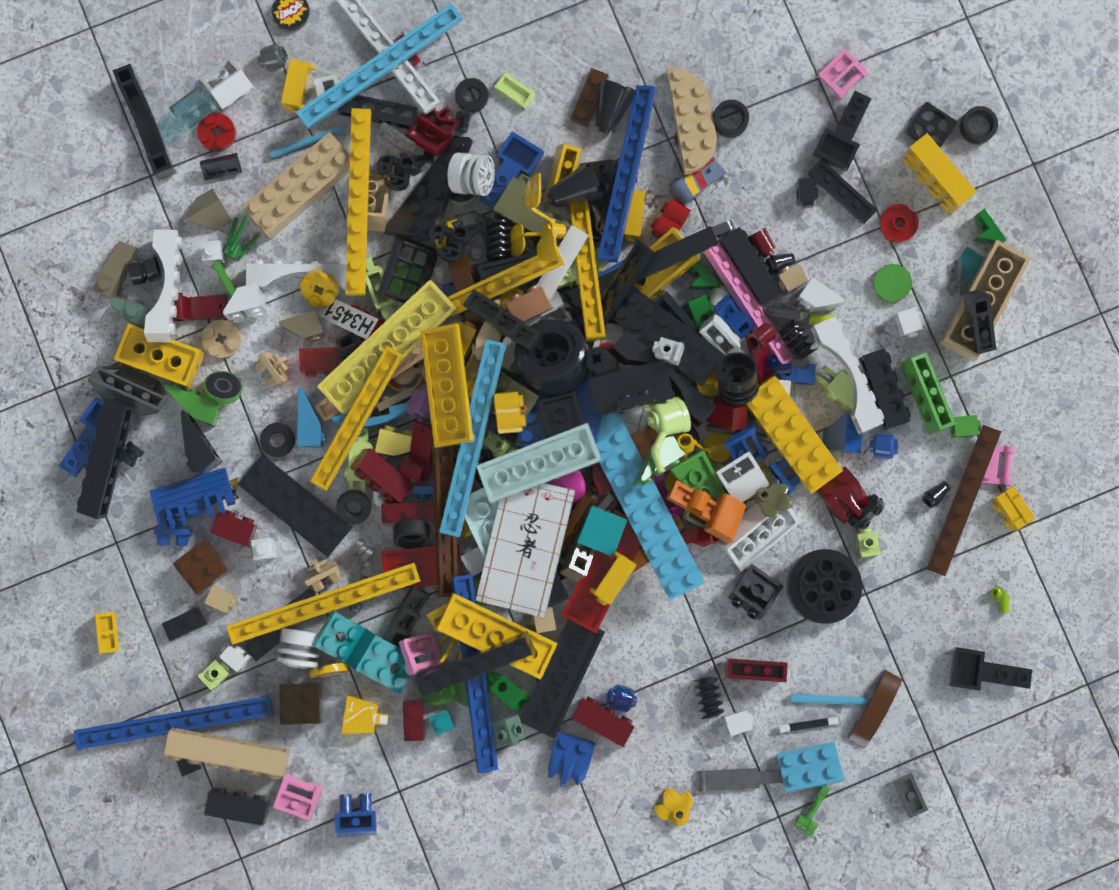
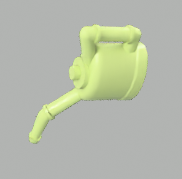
M679 396L643 406L649 412L648 424L658 433L653 446H651V455L658 473L664 472L659 453L665 437L676 433L688 432L691 428L687 407Z

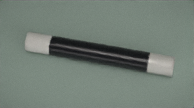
M836 716L779 725V731L784 733L838 724V718Z

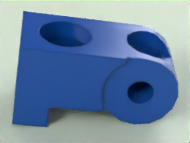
M807 364L806 369L785 365L779 370L778 378L779 380L791 381V384L813 385L815 382L816 364Z

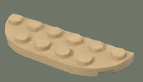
M667 67L666 75L683 174L688 175L701 170L712 158L716 149L717 137L711 102L707 89L696 76L683 69Z

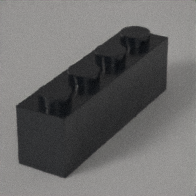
M738 227L721 238L719 242L759 304L762 305L781 292L777 280L769 274L770 270L767 264L760 260L756 247L752 246L748 241V234Z

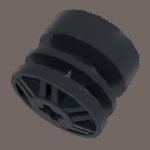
M741 352L723 356L715 367L719 395L724 401L733 405H744L751 402L759 392L756 362L751 356Z

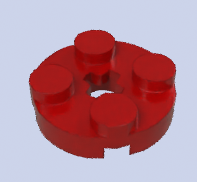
M208 113L199 122L197 135L199 141L206 149L220 152L232 146L236 139V129L232 120L225 114ZM219 128L222 132L221 135L217 134L214 137L213 129Z
M895 204L883 212L879 221V227L886 240L894 243H903L914 236L919 227V220L917 214L908 208L907 205ZM897 219H900V222H904L901 228L894 225Z

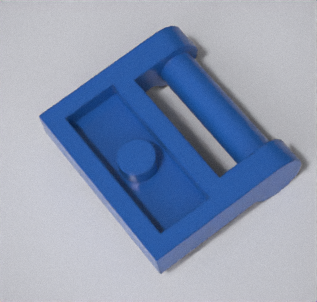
M747 424L746 428L723 441L733 461L749 451L757 463L769 455V451L762 445L756 434L754 424ZM748 437H750L757 450L755 454H752L745 441Z

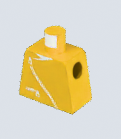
M348 695L341 734L374 733L376 725L388 726L389 714L378 713L379 704Z

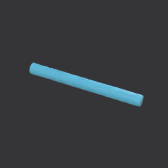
M341 126L270 151L271 158L273 159L317 143L329 132L333 136L344 133Z
M791 694L790 702L867 705L870 701L869 697Z

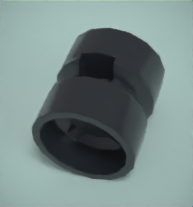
M155 255L144 257L143 261L136 259L127 262L129 275L134 286L144 284L146 280L152 282L162 278L160 266Z

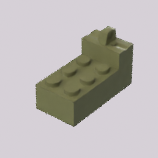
M521 174L518 179L512 177L493 209L494 218L496 220L510 221L511 224L508 226L510 228H513L516 224H521L524 227V233L542 232L544 224H547L549 221L531 211L530 207H527L524 202V189L531 178L524 174ZM536 208V210L545 214L549 218L555 219L553 217L554 215L547 210L541 211L540 209ZM555 219V223L564 224L566 226L567 234L568 230L570 229V224L563 219H561L560 221ZM526 236L536 243L541 240V236ZM556 239V246L559 247L563 239Z

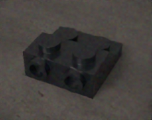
M751 564L728 598L734 607H742L746 610L748 617L753 620H761L782 590L783 585Z

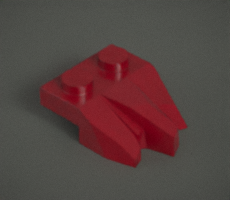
M448 106L440 111H436L435 107L426 115L422 111L417 116V122L408 130L405 136L412 140L415 145L437 157L448 145L456 129L457 118L449 119L451 110Z
M846 466L842 468L843 471L815 491L827 505L830 512L844 524L848 521V514L860 520L863 514L859 506H868L867 494Z

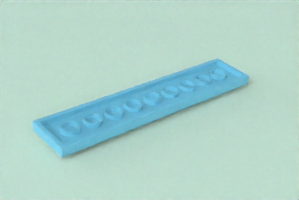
M619 413L603 415L597 441V449L602 459L599 463L670 601L704 584L705 581L654 481L651 480L645 485L639 483L635 487L633 486L643 460Z

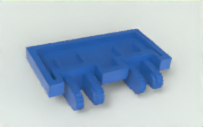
M226 468L149 490L159 527L168 525L167 517L171 529L176 528L173 518L175 514L179 513L181 523L186 525L188 522L185 511L192 518L205 514L204 505H206L209 517L214 516V510L211 503L218 501V508L221 513L226 512L223 503L224 499L227 506L236 504Z

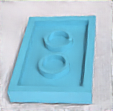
M835 742L781 752L776 755L786 793L844 782Z

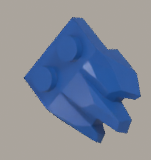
M558 731L548 764V778H553L556 774L559 775L560 787H566L570 778L574 780L576 785H579L586 778L596 742Z

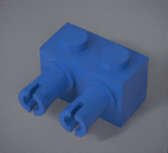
M364 793L359 794V812H352L351 794H346V801L344 794L339 795L340 813H335L337 837L377 835L376 811H372L371 793H366V800Z

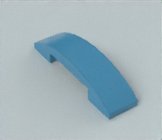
M408 403L389 406L390 414L368 418L363 428L380 427L398 420L408 413L405 411ZM347 414L334 416L332 421L341 425Z

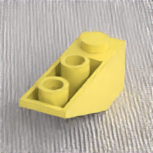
M391 425L380 427L375 452L391 456L410 452L413 430L404 429V431H398L396 427Z

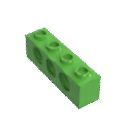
M927 352L900 363L928 434L930 435L956 425Z

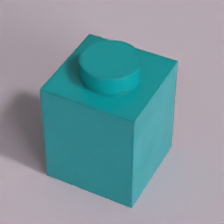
M448 709L428 717L436 736L455 728Z

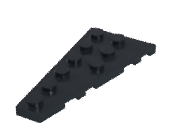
M454 136L387 224L384 232L386 235H401L406 238L430 241L429 230L432 226L440 224L453 193L448 184L450 160L455 153H469L473 144V140L470 137Z

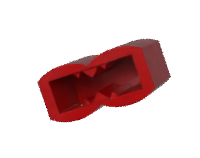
M673 199L669 203L665 202L660 210L663 214L659 219L655 218L650 227L653 229L651 234L660 239L671 228H677L680 231L691 210Z

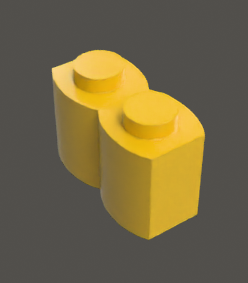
M519 391L495 393L494 401L498 433L522 432L523 427H526V417L521 415V407H524L523 395H519Z

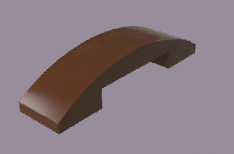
M884 670L876 685V690L859 721L855 723L848 739L864 748L867 747L886 716L903 679Z

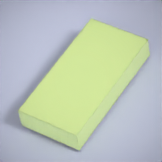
M505 72L494 86V90L523 110L527 108L536 93Z

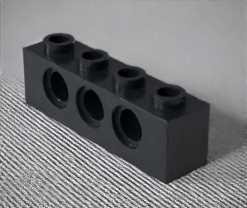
M884 348L861 356L859 359L869 388L876 398L875 405L877 409L882 411L884 416V423L882 424L884 430L910 422L911 413L909 408L904 405V393L901 388H898V376L895 370L892 371L890 354L886 353ZM877 366L884 369V375L876 373ZM883 384L890 387V394L883 392ZM890 402L896 404V412H892L889 409Z

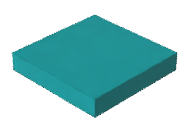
M590 505L576 542L614 556L627 519Z

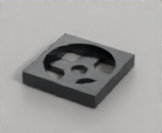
M926 101L905 134L916 141L926 133L929 136L935 135L941 139V141L935 142L941 148L958 121ZM925 112H933L935 116L932 120L927 121L921 117ZM941 119L947 122L948 130L946 133L939 129L938 124ZM916 123L923 127L924 132L920 137L916 132ZM932 124L935 127L934 131H929L928 125Z

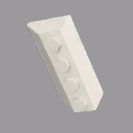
M755 503L743 514L733 542L727 544L720 540L717 543L742 572L800 524V521L792 508L778 510L776 518L773 519L764 515L761 506Z

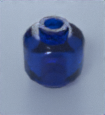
M617 684L608 690L606 701L611 709L628 712L632 707H635L637 696H635L634 690L631 687Z

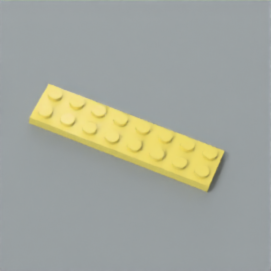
M429 280L317 387L341 414L345 415L351 409L386 345L404 354L402 362L422 343L420 331L439 327L458 308L432 280Z

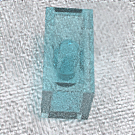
M197 86L169 107V110L185 131H188L217 109L200 86Z

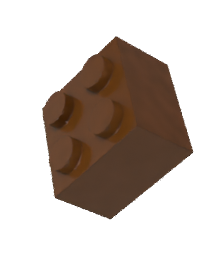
M205 539L172 563L196 595L203 594L212 585L231 572L210 542Z

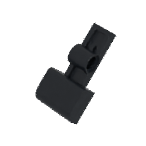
M854 91L835 132L827 128L824 130L813 156L847 172L860 146L859 143L852 139L872 98Z
M954 647L949 686L980 691L981 681L1030 689L1033 669L984 662V651Z

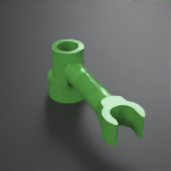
M826 785L820 788L805 816L800 815L795 823V826L803 830L804 834L810 838L819 825L812 818L830 791V788Z

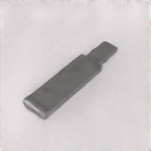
M758 768L698 771L699 791L760 788L759 784L783 783L780 771L766 770L765 772H759Z

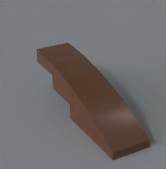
M463 246V255L460 261L448 263L456 292L466 289L478 281ZM464 311L467 322L474 325L484 322L471 311Z

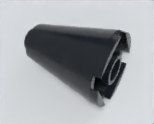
M601 79L595 125L599 127V132L609 134L610 131L614 132L636 96L637 90L628 86H622L617 82Z
M588 162L549 188V193L546 194L550 205L554 204L555 207L596 201L603 198L602 191H597L600 185L593 168L589 166Z

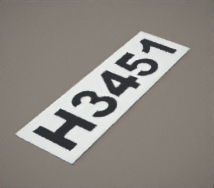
M338 300L327 306L320 316L365 339L369 337L379 320Z

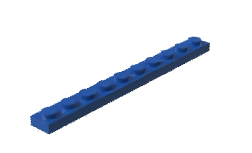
M636 85L635 90H637V93L632 102L597 258L599 261L618 263L655 98V86Z
M472 574L451 577L453 593L476 604ZM460 641L462 659L481 652ZM484 673L465 681L477 773L498 770L486 674Z
M271 696L73 730L76 750L165 735L169 733L172 727L193 730L272 716L273 708Z

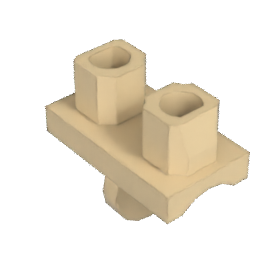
M271 352L261 353L258 356L259 360L254 366L260 373H264L266 370L269 371L271 375L265 379L269 387H275L290 380L285 373L288 370L285 365L288 361L286 356L280 358L277 353L272 355Z
M316 557L312 559L314 565L308 567L310 573L304 576L307 587L310 586L315 593L324 588L321 579L328 577L331 584L341 580L336 560L327 564L325 559L318 562Z

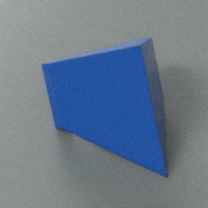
M846 412L823 431L822 442L831 452L861 454L862 434H858L851 416Z

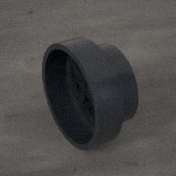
M819 549L802 555L794 562L787 575L786 594L789 603L801 617L810 622L829 624L841 621L856 609L862 596L863 584L857 566L849 557L835 550ZM823 561H827L830 564L828 572L821 569ZM841 570H845L848 574L845 581L839 578ZM808 571L814 575L811 583L807 582L804 577ZM825 580L831 583V590L828 592L822 588ZM843 589L849 593V598L846 601L840 597V592ZM809 591L815 594L813 602H808L806 599V594ZM826 600L831 601L833 604V608L829 612L823 606Z

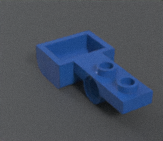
M512 131L497 153V159L503 163L495 174L492 189L488 195L481 196L479 201L493 210L512 177L517 179L521 173L530 178L542 160L544 151Z
M95 397L79 420L86 425V428L58 465L73 477L78 476L91 456V445L95 440L96 426L100 421L101 406L104 403L98 397Z

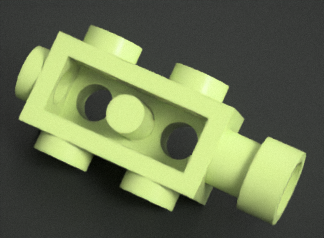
M486 429L482 447L492 450L495 458L520 449L505 436L496 435Z

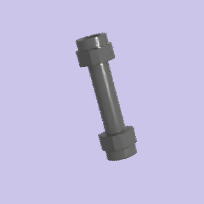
M362 565L359 571L361 575L359 581L371 577L373 568ZM361 602L349 605L348 610L360 613Z

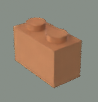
M536 285L527 289L528 293L523 296L517 294L510 297V302L506 303L510 313L525 323L552 310L553 307L542 286L538 288Z

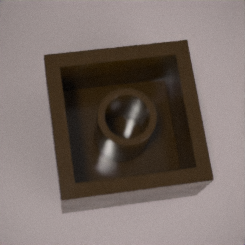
M322 683L280 684V725L320 724L323 722Z

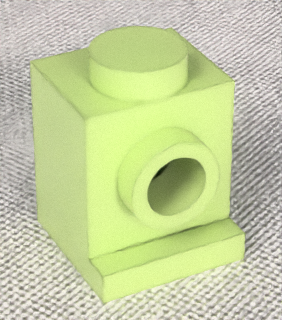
M871 528L860 530V534L855 535L859 558L881 555L877 531L872 532ZM867 539L872 541L871 546L866 545Z
M216 659L198 677L210 690H215L232 673L229 671L230 666L227 663ZM213 670L218 671L217 677L212 676Z

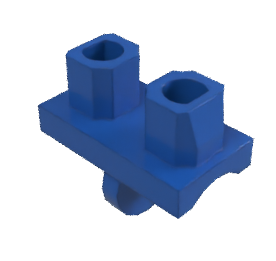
M785 459L776 463L773 462L767 467L773 474V476L770 474L766 477L771 483L767 488L776 483L785 484L789 487L787 495L795 491L794 488L801 482L795 473L789 478H786L783 474L785 470L790 468Z
M173 515L176 528H154V534L157 535V544L159 546H169L170 535H176V546H188L189 536H193V530L177 529V526H184L180 520H177V515Z

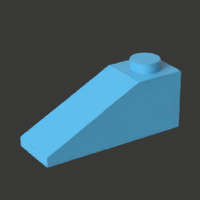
M298 388L297 446L299 448H323V443H326V431H323V427L305 390Z

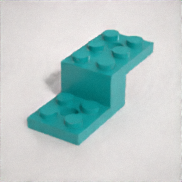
M333 610L312 643L314 647L345 662L354 670L400 694L411 677L406 672V662L401 648ZM342 632V638L339 641H335L336 634ZM414 658L416 664L419 663L420 659ZM397 663V669L394 672H390L391 666Z

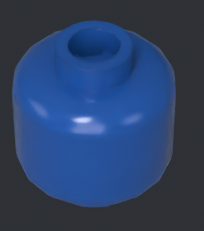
M877 434L874 437V441L870 440V452L874 453L876 459H892L895 454H898V439H895L892 434Z

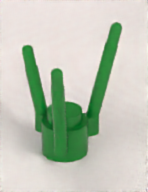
M247 215L244 216L232 240L238 222V217L234 218L227 243L224 246L225 250L223 253L237 260L238 256L243 258L245 252L260 237V234H257L241 250L242 245L237 243L248 219Z

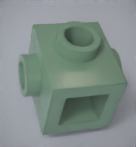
M519 715L508 717L492 724L499 746L508 744V747L520 744L519 740L526 737Z

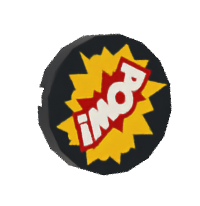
M275 0L272 5V15L279 27L294 31L306 25L310 16V9L306 0Z

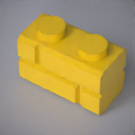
M1015 486L1008 487L991 499L993 502L991 504L992 508L997 514L1000 513L1002 515L1004 526L1008 530L1011 529L1012 532L1021 529L1035 519V516Z

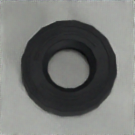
M467 78L456 87V103L462 110L469 109L470 113L478 112L488 102V88L479 79ZM468 89H476L479 92V98L475 102H469L465 99L464 95Z
M275 422L269 424L260 435L261 447L266 454L272 457L286 456L295 445L294 432L283 423ZM274 433H282L284 435L285 442L281 447L272 446L270 438Z
M348 490L342 493L336 505L338 516L350 524L364 522L369 517L372 508L369 497L359 490ZM350 501H356L361 505V510L357 513H352L347 509L346 505Z

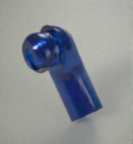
M767 356L766 365L773 373H793L792 363L781 364L777 360V356Z

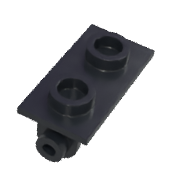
M874 493L869 495L868 506L861 505L865 509L862 512L863 516L859 520L850 515L847 522L852 527L855 525L858 533L860 530L866 529L871 523L870 520L883 511V499H879Z

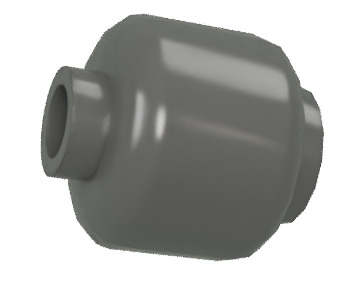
M276 43L260 50V57H258L260 66L262 68L265 67L271 72L284 67L288 60L285 48Z

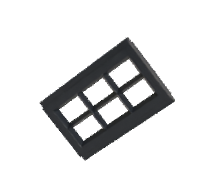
M396 235L377 293L405 304L411 298L404 295L407 283L417 286V292L431 280L438 258L436 248L401 235ZM403 246L414 249L410 261L400 257ZM417 250L427 254L424 266L414 262ZM399 261L409 265L405 277L395 274ZM412 266L422 270L419 282L409 279ZM393 278L404 281L400 293L390 290Z

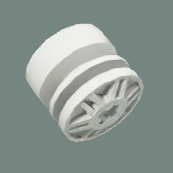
M455 153L448 167V184L451 191L458 194L470 193L480 196H486L490 193L495 177L492 158L489 155Z
M282 628L280 641L288 644V648H279L278 652L287 654L286 657L277 656L276 662L294 668H317L318 662L310 661V657L319 658V654L311 652L312 648H316L312 643L318 633Z

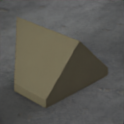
M213 188L195 199L186 217V220L216 231L232 222Z

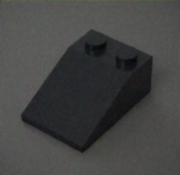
M182 410L180 414L185 456L188 459L186 463L195 473L205 474L223 461L194 418L188 412Z

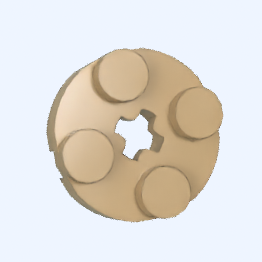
M216 320L203 329L202 344L210 355L219 359H226L236 354L241 345L242 337L239 329L227 320ZM221 334L227 337L224 340V344L217 342Z

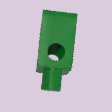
M700 295L682 303L688 316L699 329L702 324L701 316L703 315L706 321L713 315L706 295Z
M493 670L486 677V680L493 685L490 690L512 710L518 712L530 699L522 689L504 674L499 676ZM504 685H506L507 689L503 692L502 688Z

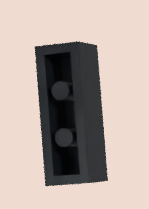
M215 787L214 790L208 791L205 816L261 826L266 824L270 800L265 799L266 796L254 794L253 797L246 796V792L243 791L228 793L226 792L227 789Z

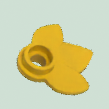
M666 788L663 794V804L654 806V810L662 820H671L675 825L682 826L689 821V810L693 805V799L688 791L679 795L675 790ZM678 812L683 813L681 819L676 818Z

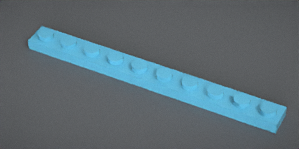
M450 3L296 112L298 117L309 130L463 21L462 16Z
M486 339L470 404L474 441L460 445L440 533L456 537L461 535L507 345L505 343Z

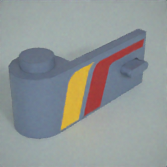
M712 156L701 170L685 175L681 179L675 178L669 184V191L680 204L686 207L699 193L726 174V171Z

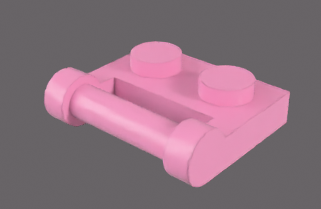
M844 49L817 77L838 99L842 100L846 96L845 93L853 85L868 75V71ZM854 68L856 73L840 88L837 83Z
M996 446L982 483L1011 486L1010 474L1012 455L1015 454L1014 447ZM999 453H1005L1002 479L997 478Z
M433 632L399 642L408 675H414L417 671L443 665V663H439L442 655ZM431 654V660L416 664L414 658Z
M286 773L273 808L311 821L323 786L309 784ZM288 785L313 793L312 799L288 791Z

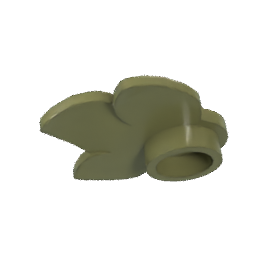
M772 484L769 488H760L755 493L756 503L761 506L763 514L769 518L775 519L778 510H786L793 507L791 499L786 495L789 487L785 484Z

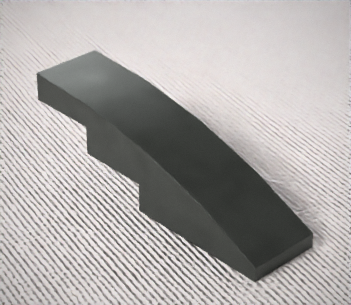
M475 289L463 304L469 311L530 352L542 336L539 332L524 324L522 320L506 311L504 307Z
M412 585L392 617L382 638L400 648L399 642L412 636L410 631L420 618L419 612L430 597L429 594Z

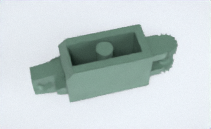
M117 297L111 300V307L116 309V311L118 310L123 319L144 329L145 316L151 309L129 298L127 302Z

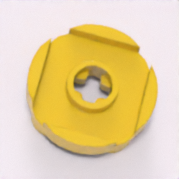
M320 269L309 271L299 284L302 295L309 305L314 308L330 306L336 300L339 292L337 280L331 274L327 275ZM316 285H318V287H322L323 290H322V291H319V290L316 288V287H317Z

